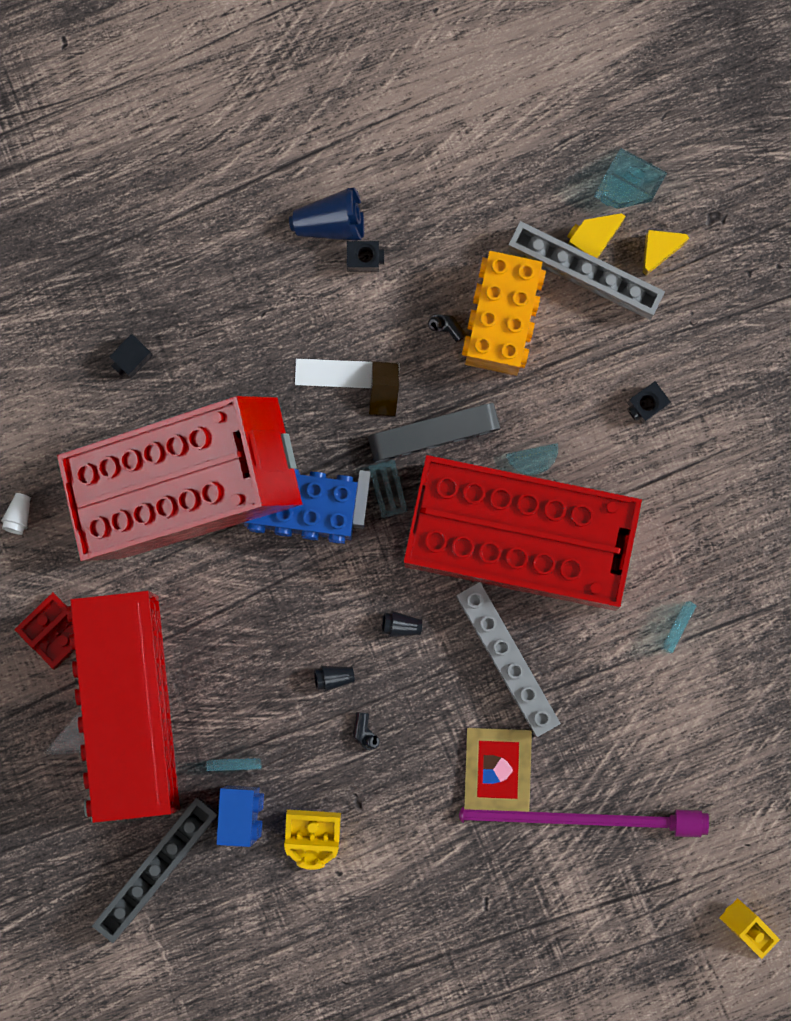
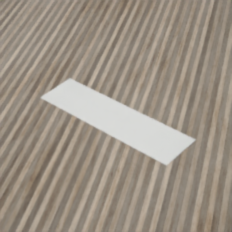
M296 359L295 385L370 388L372 362Z

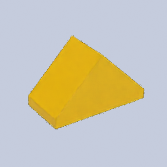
M648 230L643 261V273L645 276L684 246L689 240L688 235Z

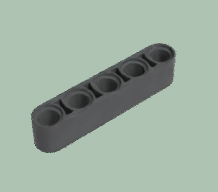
M489 403L368 436V441L374 463L492 433L500 430L501 427L494 403Z

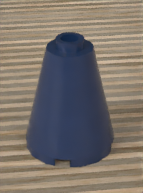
M355 187L347 188L293 210V216H289L291 231H295L296 235L301 237L350 241L362 240L364 238L365 225L363 212H360L358 206L361 203L358 191Z

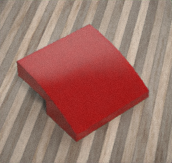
M54 592L14 629L53 670L75 651L71 650L69 634L74 633L72 622H68L67 605Z

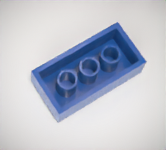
M227 785L220 788L217 845L251 847L262 836V821L258 820V813L264 807V793H259L260 787Z

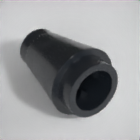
M395 611L384 613L382 634H388V637L421 635L422 619Z
M321 665L320 668L314 669V680L317 690L326 692L349 683H354L355 681L353 667Z

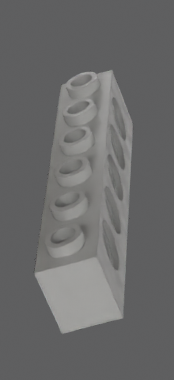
M521 221L508 245L507 251L522 258L543 262L542 268L649 320L652 319L665 291Z
M481 582L456 595L462 609L535 737H539L560 725V721Z

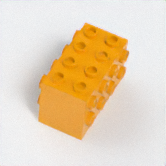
M489 251L488 258H482L478 278H483V283H477L473 304H478L477 310L471 309L467 328L472 330L471 337H465L462 355L467 356L465 365L515 376L518 375L520 368L525 369L529 349L524 347L526 342L530 343L535 323L530 322L531 316L536 317L540 302V296H536V291H541L546 270L541 269L543 262Z

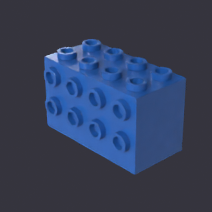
M294 469L303 505L243 523L250 532L265 533V530H273L279 536L292 537V533L301 534L303 539L318 540L319 537H326L329 542L345 544V540H352L358 482H353V477L337 475V479H329L325 473L310 472L309 476L300 475L299 470Z

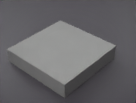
M360 470L353 528L364 529L371 479L370 471Z

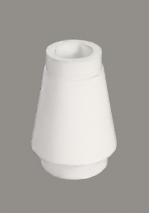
M15 493L11 504L1 520L3 522V530L13 534H23L24 529H27L31 497Z

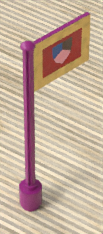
M467 728L465 806L459 811V819L462 823H464V820L651 827L669 828L670 831H674L675 837L701 838L702 835H708L709 814L702 813V810L676 809L675 815H670V817L529 812L532 730Z

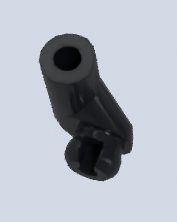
M436 314L428 321L430 330L449 332L456 343L467 336L457 320L451 315Z
M356 712L354 738L364 749H376L380 744V740L368 728L369 714Z

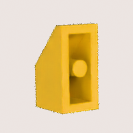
M620 213L586 219L580 226L575 224L567 235L570 239L568 244L598 258L626 216Z
M738 898L719 917L761 959L780 940Z

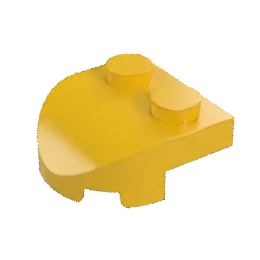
M287 810L284 843L287 856L289 855L296 861L297 866L309 870L321 869L333 858L335 859L339 849L341 813Z

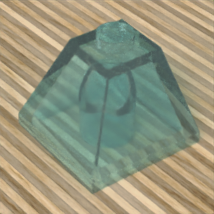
M621 148L607 170L594 197L601 200L605 205L616 209L652 202L667 172Z

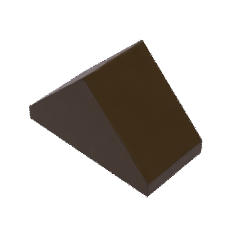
M372 361L369 415L396 416L399 392V363Z

